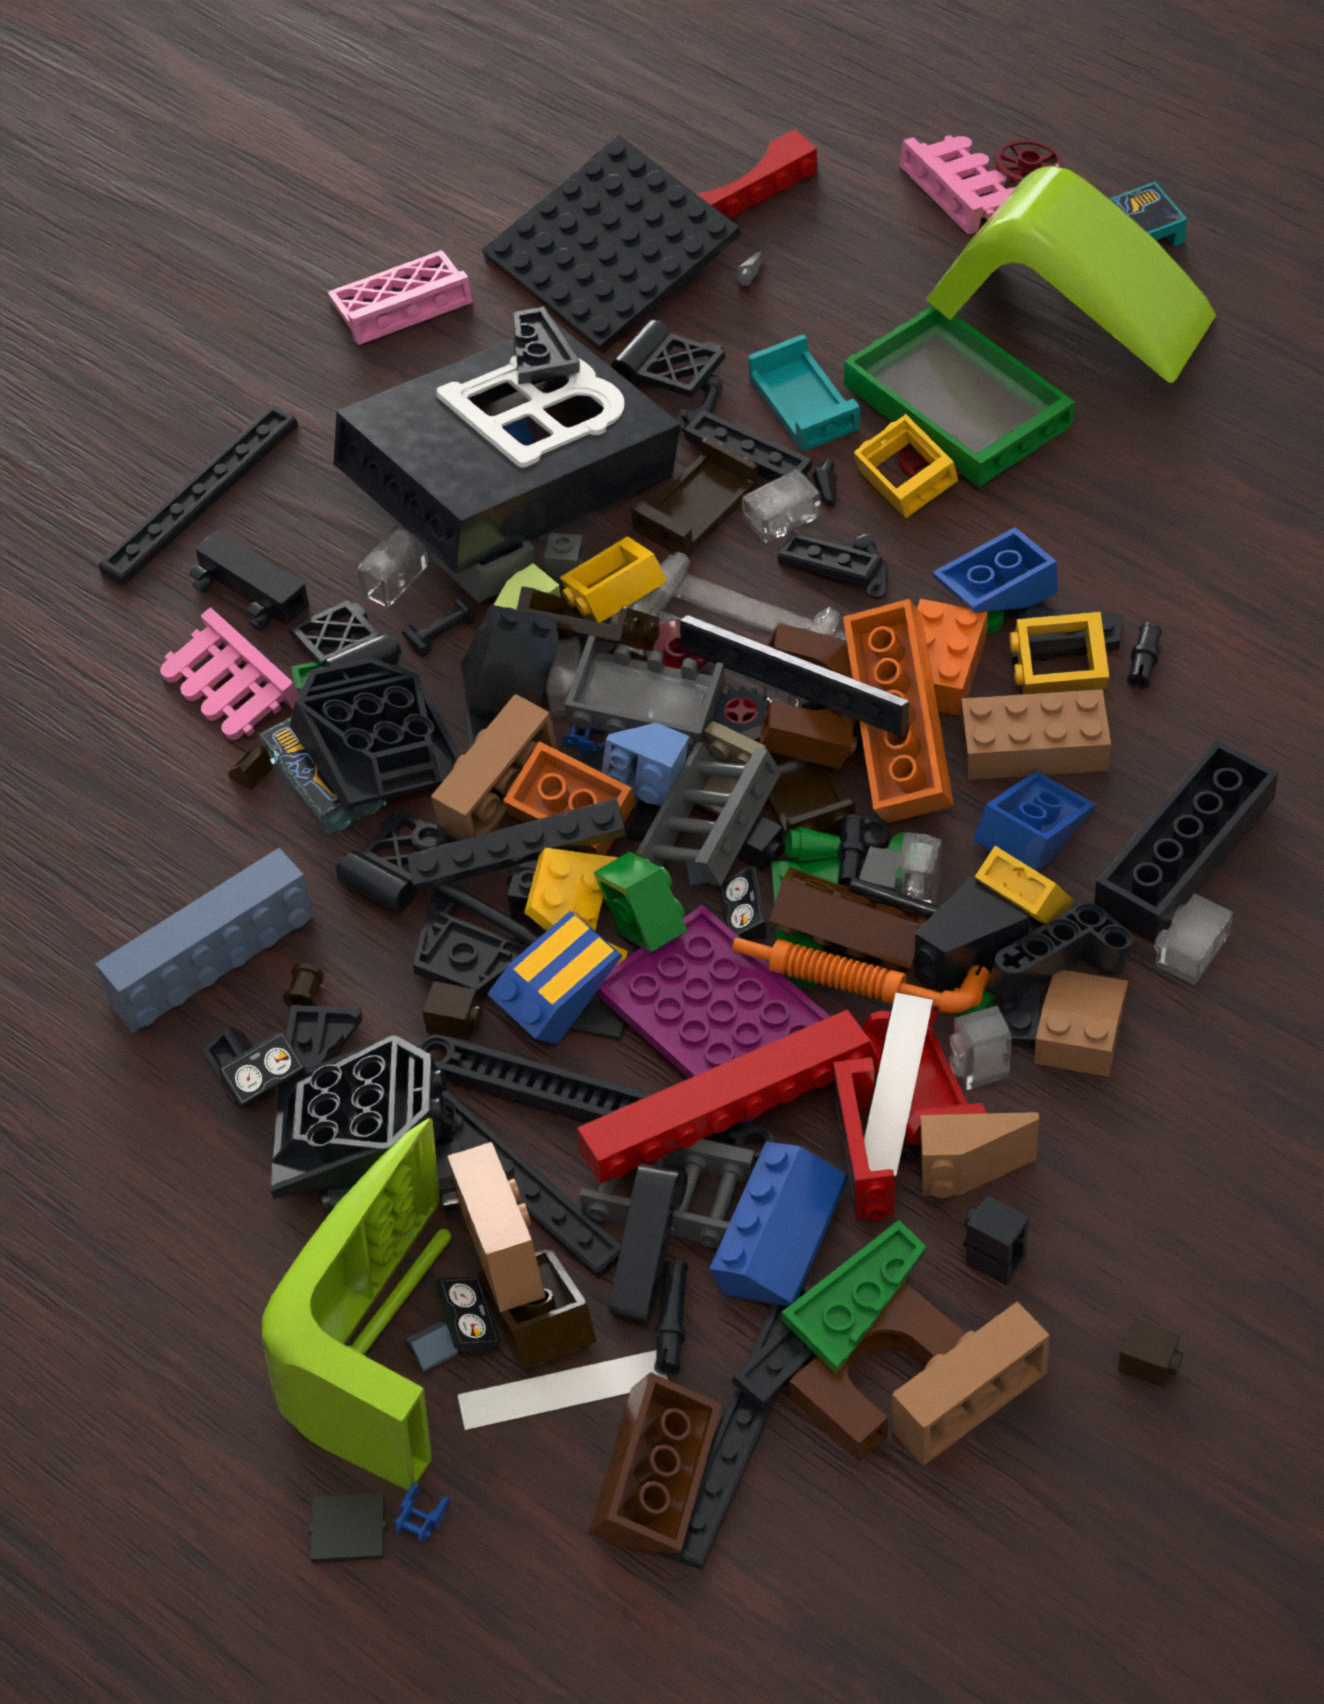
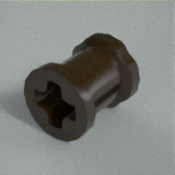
M297 963L291 970L293 979L290 988L284 992V1003L288 1007H291V1005L315 1006L314 995L317 986L323 982L324 973L312 964Z

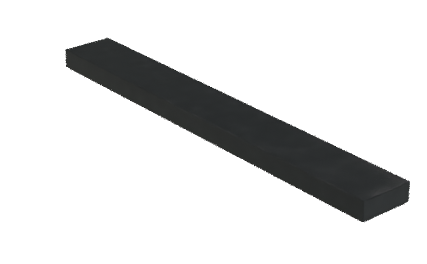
M274 405L270 406L98 563L100 572L123 585L128 583L298 426L297 418Z
M687 615L680 620L681 651L714 664L717 662L722 663L727 669L902 737L909 732V701L691 616Z
M448 1091L442 1092V1096L452 1101L455 1107V1114L452 1119L453 1124H455V1131L450 1139L443 1140L445 1143L459 1140L461 1150L465 1151L492 1142L507 1180L515 1179L521 1197V1201L517 1202V1205L525 1203L529 1217L534 1223L597 1279L601 1278L618 1263L621 1244L590 1216H587L580 1207Z
M804 1284L798 1299L813 1287ZM772 1304L747 1362L786 1325L781 1320L782 1311L788 1308L787 1306ZM735 1387L712 1439L682 1550L679 1553L663 1552L664 1557L703 1570L779 1392L761 1409L739 1388Z

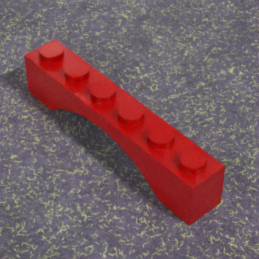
M794 129L771 141L760 163L742 178L724 187L696 194L730 219L818 172L817 148Z

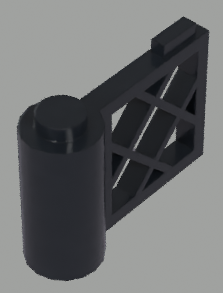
M649 320L612 361L611 367L633 385L637 381H642L692 398L726 358L723 345L710 341L700 343L672 334L663 322ZM674 346L686 350L685 352L668 356V353ZM704 356L711 358L709 361L699 364L694 362V359ZM690 361L691 366L676 370L672 368L673 364ZM666 366L669 370L661 374L652 373L654 369ZM695 376L689 385L677 381V379Z
M347 600L289 627L290 635L320 667L368 657L391 665L399 662L401 647L397 639L385 632L379 633L366 620L368 618L367 612L358 603L351 604ZM346 614L350 617L349 623L334 622L335 619ZM311 630L321 631L319 636L304 635V633ZM329 631L344 633L342 638L327 637ZM352 633L367 635V637L360 640L350 639ZM323 647L338 648L326 656L321 653Z
M403 810L398 815L392 813L380 824V832L360 852L356 850L351 851L339 859L336 865L338 881L396 913L405 911L411 904L416 890L411 873L402 869V865H407L409 862L407 854L400 855L399 847L411 846V835L396 837V832L403 825L414 830L416 827L426 824V822ZM447 834V844L459 841ZM394 848L395 856L379 857L374 854L379 849Z

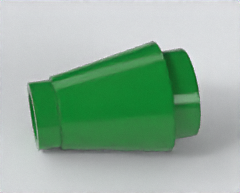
M798 826L796 830L789 829L787 831L785 855L787 858L794 859L795 862L831 857L837 858L839 856L837 851L840 838L839 836H832L831 834Z

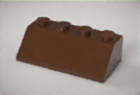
M792 867L788 868L769 921L776 923L775 927L790 934H796L797 930L810 934V939L821 945L831 946L833 942L845 946L847 953L859 958H866L867 954L881 959L880 963L890 969L901 970L902 967L910 969L915 955V933L925 924L926 917L848 891L849 887Z
M652 1372L635 1384L630 1391L588 1533L624 1549L667 1553L681 1552L722 1404Z

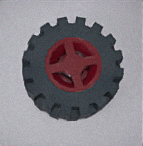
M739 686L737 691H735L734 687L729 688L727 694L723 691L720 693L712 721L741 734L742 731L761 725L770 705V700H766V695L762 692L757 694V689L752 687L750 691H746V686Z

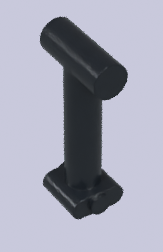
M458 597L455 600L456 608L420 631H417L412 625H407L402 630V635L421 656H426L430 653L432 648L428 641L463 619L468 624H472L475 621L473 609L462 597Z

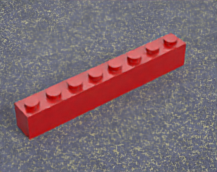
M847 1009L578 1127L579 1152L599 1184L610 1179L620 1178L628 1171L639 1167L640 1164L654 1163L664 1155L680 1148L690 1147L696 1141L714 1133L724 1132L736 1123L748 1118L757 1117L764 1111L781 1103L791 1102L799 1095L815 1088L827 1086L834 1080L833 1062L869 1058L871 1040Z

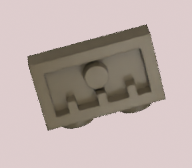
M712 721L704 730L710 742L709 748L713 753L711 756L715 762L746 765L755 748L767 750L766 746L715 721ZM710 776L703 790L731 793L739 779ZM697 804L717 815H720L724 808Z

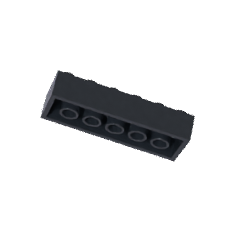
M1216 740L1096 880L1094 904L1103 908L1113 918L1156 942L1275 799L1278 772Z

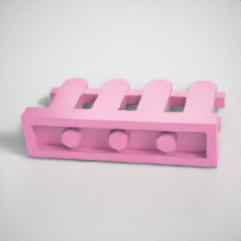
M949 135L944 137V141L929 146L926 143L920 144L914 137L903 140L899 166L968 235L978 232L981 218L985 217L988 220L1016 188L1005 189L1007 177L1001 172H997V170L987 171L989 157L982 153L969 154L972 141L967 137L958 136L953 138ZM956 157L959 158V159L952 160V161H949V162H946V163L944 162V161H946V160H950V159H953V158H956ZM974 174L976 175V176H973V177H970V178H967V179H964V180L961 179V178H964V177H967V176H970V175H974ZM988 192H993L992 194L979 197V195H982V194H985V193H988Z
M211 607L201 615L206 628L201 632L196 629L191 633L193 639L175 654L170 651L164 656L167 661L161 666L160 672L165 681L173 683L184 676L187 679L181 685V693L187 701L193 702L204 695L207 699L201 705L203 715L210 721L217 720L223 715L227 716L228 718L222 724V731L226 738L230 740L239 739L244 734L248 737L255 732L254 725L271 711L276 714L282 709L280 706L282 701L293 710L299 695L294 683ZM220 645H222V646H224L225 648L222 649V650H220V649L217 648V647H219ZM210 654L213 658L194 673L191 669ZM241 663L245 666L242 670L238 667ZM231 673L233 677L214 692L212 688ZM263 682L266 686L261 688L259 684ZM252 692L254 696L238 710L235 711L232 708L247 694Z

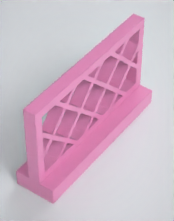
M442 250L328 292L329 300L351 329L353 339L357 345L473 303L468 276L464 271L458 272ZM439 263L441 264L439 269L428 268ZM406 275L412 276L410 280L400 279L401 277ZM421 277L432 278L430 282L419 281ZM376 286H383L381 290L371 289ZM393 287L403 288L401 292L391 291ZM349 296L354 297L352 301L341 300ZM364 298L375 299L372 303L362 302Z

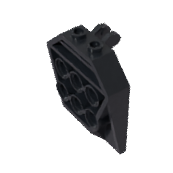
M372 657L310 670L296 699L289 724L347 811L353 810L356 806L440 786L453 770L456 760L461 756L420 677L414 672Z
M394 1035L307 1068L302 1073L280 1085L278 1090L270 1188L273 1198L277 1199L358 1182L407 1131L428 1118L433 1120L434 1141L437 1139H450L455 1131V1124H453L452 1120L455 1114V1107L452 1101L442 1096V1092L447 1091V1080L443 1069H437L429 1053Z

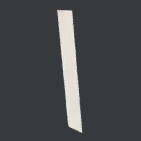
M895 993L864 1137L868 1165L871 1171L893 1169L894 1176L897 1175L933 1002L931 999Z
M655 1350L458 1394L464 1428L467 1430L630 1393L631 1388L650 1372L667 1380L668 1378L667 1375L659 1374L654 1370L657 1351Z

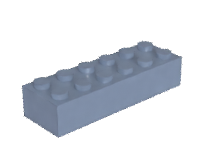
M278 848L95 963L111 1009L128 1029L134 1033L140 1028L152 1024L156 1018L173 1007L183 1004L187 998L204 987L211 986L218 978L232 969L242 966L249 958L263 949L273 946L280 938L294 929L303 927L308 920L314 917L304 874Z

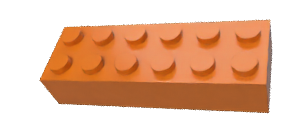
M911 599L844 616L843 621L853 679L909 701V732L902 737L859 721L873 810L882 820L892 823L954 807L921 613Z

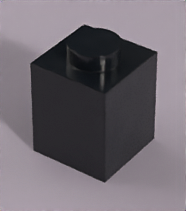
M758 815L736 858L750 866L755 865L756 869L764 872L771 862L777 861L784 851L785 844L783 843L782 826Z

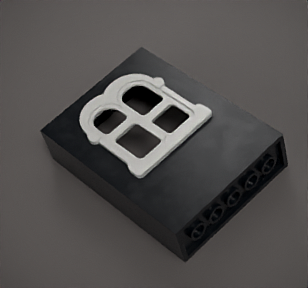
M554 322L580 361V373L549 378L560 389L550 393H542L533 386L547 379L518 384L515 340L511 339L336 411L333 464L455 573H458L521 545L525 541L532 540L673 476L681 424ZM518 391L529 400L527 403L496 416H488L479 409ZM572 398L594 418L566 428L546 413L544 409ZM529 416L552 436L525 446L520 444L502 427Z

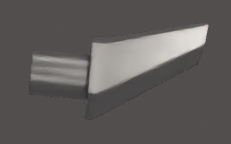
M762 252L755 253L738 267L734 276L741 285H749L757 275L764 259Z

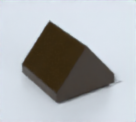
M258 745L247 751L232 767L227 776L253 790L274 766L266 748L263 745Z

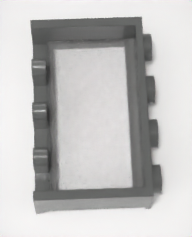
M589 635L564 704L567 723L581 729L593 728L613 734L657 722L689 736L687 751L693 750L697 742H703V744L705 742L706 734L704 730L712 721L721 690L725 686L724 664L717 662L713 675L709 676L698 673L697 662L690 658L684 659L681 669L664 666V657L657 651L650 652L647 662L631 659L630 648L624 644L616 646L614 655L601 653L597 649L596 636Z

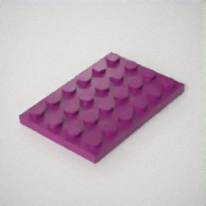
M703 905L683 918L687 932L652 952L641 947L618 963L595 993L688 1079L831 1017L784 975L769 971L768 961L733 952V942L736 937H740ZM757 1117L748 1118V1119H745V1120H743V1121H741V1122H742V1123L745 1122V1121L751 1122V1121H753V1120H754L755 1118H757Z

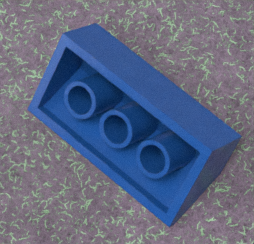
M766 1141L709 1268L723 1295L787 1307L793 1304L798 1299L848 1181L847 1175L801 1146Z

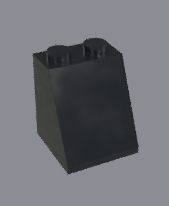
M490 604L461 663L468 712L497 717L515 694L540 707L559 645L555 618Z
M970 876L915 933V977L925 987L934 988L938 992L943 993L944 990L954 991L956 987L960 988L972 966H979L976 975H979L982 967H985L991 974L996 954L1003 948L1029 934L1030 913Z

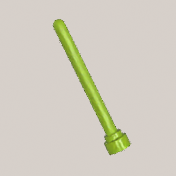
M440 1229L354 1343L351 1346L347 1345V1347L362 1355L367 1352L450 1242L452 1236L449 1230Z

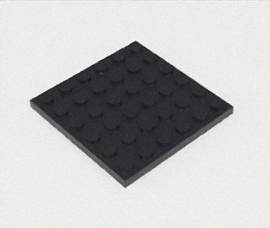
M617 135L486 245L482 252L486 259L603 353L741 235V231L738 225L620 135Z

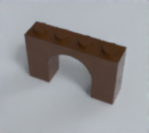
M777 623L767 646L853 679L847 640ZM772 700L761 722L760 744L766 746L767 750L772 753L841 769L847 756L852 757L856 749L857 737L852 735L857 720L829 708L809 710Z
M904 1282L837 1374L818 1356L809 1364L806 1363L798 1369L790 1380L791 1401L860 1462L888 1436V1417L852 1384L848 1375L854 1363L871 1351L896 1349L911 1355L925 1367L936 1355H945L955 1348L959 1339L966 1333L907 1282Z

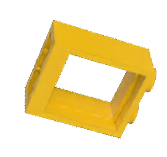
M907 415L890 423L885 430L871 440L865 441L853 452L859 472L905 518L912 515L958 481L954 461ZM910 443L930 465L896 489L876 467Z
M628 536L560 577L565 587L561 592L564 599H567V604L571 608L576 607L583 617L589 616L598 623L619 612L622 606H629L667 582L654 553Z
M1101 612L1017 619L1015 632H1010L1011 653H1017L1019 664L1014 665L1015 685L1022 686V694L1107 688L1109 670ZM1084 631L1089 670L1033 675L1028 636Z
M994 846L975 875L985 886L1030 913L1031 917L1043 924L1067 912L1075 901L1056 883L997 846Z

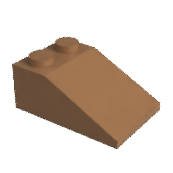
M1060 970L1052 975L1036 1035L1034 1064L1109 1077L1128 981L1068 970Z
M1039 1112L921 1115L920 1161L922 1196L947 1198L952 1195H962L1035 1161L1037 1158Z

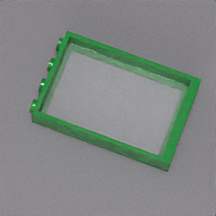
M934 306L923 310L916 317L903 325H899L892 332L875 340L871 345L851 355L844 361L843 385L891 422H895L904 415H907L954 461L955 469L977 487L987 483L1073 425L1075 401L958 316L954 315L949 320Z

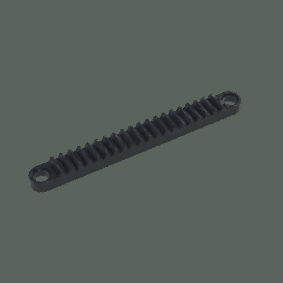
M443 1035L428 1036L418 1045V1048L427 1053L435 1049H441L447 1053L445 1058L435 1062L437 1069H443L446 1080L450 1081L453 1086L458 1087L459 1084H462L470 1091L476 1088L484 1095L490 1092L498 1099L504 1096L512 1103L518 1100L526 1107L529 1104H533L540 1111L543 1108H547L554 1115L557 1112H561L568 1119L571 1116H575L582 1123L585 1120L594 1121L653 1095ZM749 1121L736 1123L724 1132L714 1133L703 1138L704 1140L746 1149L744 1147L746 1142L751 1139H759L764 1143L766 1141L774 1142L773 1135L768 1128ZM761 1151L755 1152V1163L757 1162Z

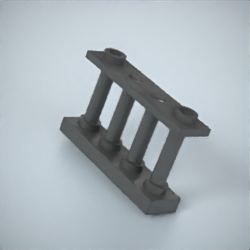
M697 742L686 759L680 774L646 836L640 843L636 855L647 858L651 863L659 867L663 865L665 860L696 864L709 884L721 886L781 774L769 751L755 748L746 765L721 763L713 760L703 742ZM710 776L739 779L731 793L703 790ZM695 804L724 807L716 821L688 818ZM680 832L709 835L700 850L673 846Z
M700 1139L690 1147L680 1148L662 1156L654 1163H647L661 1167L666 1164L684 1168V1172L688 1173L686 1194L682 1205L675 1208L670 1235L699 1241L704 1246L711 1248L719 1247L730 1223L724 1221L736 1183L740 1181L748 1182L756 1164L755 1151ZM702 1173L722 1177L709 1217L687 1212L699 1174ZM618 1178L601 1183L597 1191L581 1188L579 1194L581 1209L587 1216L600 1222L609 1220L626 1224L631 1199L612 1195Z

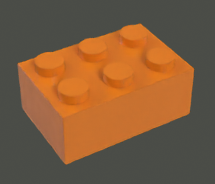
M920 599L917 609L923 619L938 711L961 716V699L968 698L987 639L988 612H973L967 607Z
M539 741L503 802L510 816L526 823L617 798L623 823H625L636 804V799L632 787ZM615 839L578 848L577 850L583 853L605 856Z

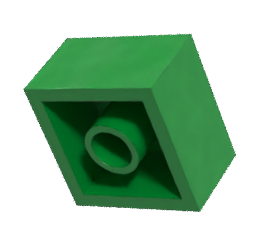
M628 852L593 872L618 933L621 936L652 952L687 932L683 921L685 911L681 903L672 894L670 886L673 885L672 879L664 867H659L651 863L647 858H642L632 852Z

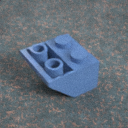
M657 722L609 734L605 742L602 773L632 787L634 796L639 797L642 801L661 807L685 764L689 736Z

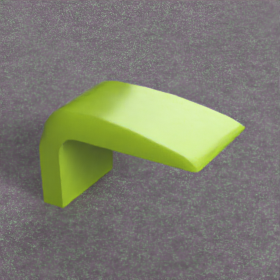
M1056 166L1038 168L1023 178L970 240L926 298L931 305L951 320L993 271L1001 265L1009 263L1025 264L1040 274L1169 383L1176 381L1216 317L1207 297L1149 233L1087 180L1069 169Z
M431 1118L424 1120L407 1131L337 1203L302 1249L270 1297L262 1315V1342L273 1397L282 1416L314 1444L409 1491L414 1483L417 1484L432 1460L424 1388L345 1345L439 1205V1183L433 1120Z

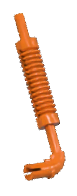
M736 937L732 946L733 952L769 961V971L782 975L788 974L790 977L794 975L797 979L801 977V980L807 979L808 982L814 981L815 984L821 982L822 986L828 985L830 988L834 986L837 990L841 988V991L848 990V993L854 992L855 995L861 993L863 997L868 995L870 999H873V997L877 1001L882 999V1002L892 1005L895 993L933 1000L932 1006L938 1007L939 1012L961 1013L979 1005L991 976L985 967H982L979 975H976L979 966H972L960 988L956 987L954 991L944 990L943 993L907 984V975L905 973L894 970L888 972L887 968L881 970L879 966L874 967L872 964L868 966L865 962L861 964V961L854 962V959L848 960L846 957L841 959L839 955L834 957V954L830 953L828 955L827 952L821 953L820 950L814 951L813 948L808 949L806 946L801 948V945L796 944L794 946V943L780 939L771 947Z

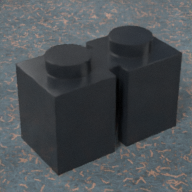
M987 1195L979 1207L973 1206L964 1222V1227L967 1228V1235L963 1246L966 1248V1265L1007 1286L1027 1256L1028 1239L1026 1237L1028 1235L1029 1216Z

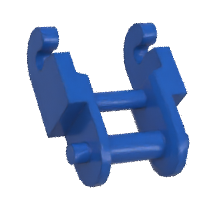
M568 723L571 727L570 732L562 737V742L565 745L578 748L580 753H588L605 748L600 743L595 748L593 740H588L590 733L595 731L607 733L606 731L593 728L581 729ZM583 731L585 733L584 736H578L577 732Z
M414 1483L400 1505L402 1514L399 1518L395 1519V1531L401 1533L403 1529L417 1534L418 1541L423 1543L426 1538H430L432 1528L438 1530L445 1517V1507L449 1508L451 1499L444 1496L435 1511L431 1510L430 1514L413 1507L415 1503L414 1496L415 1494L418 1495L421 1490V1486ZM412 1514L426 1519L422 1527L409 1521Z

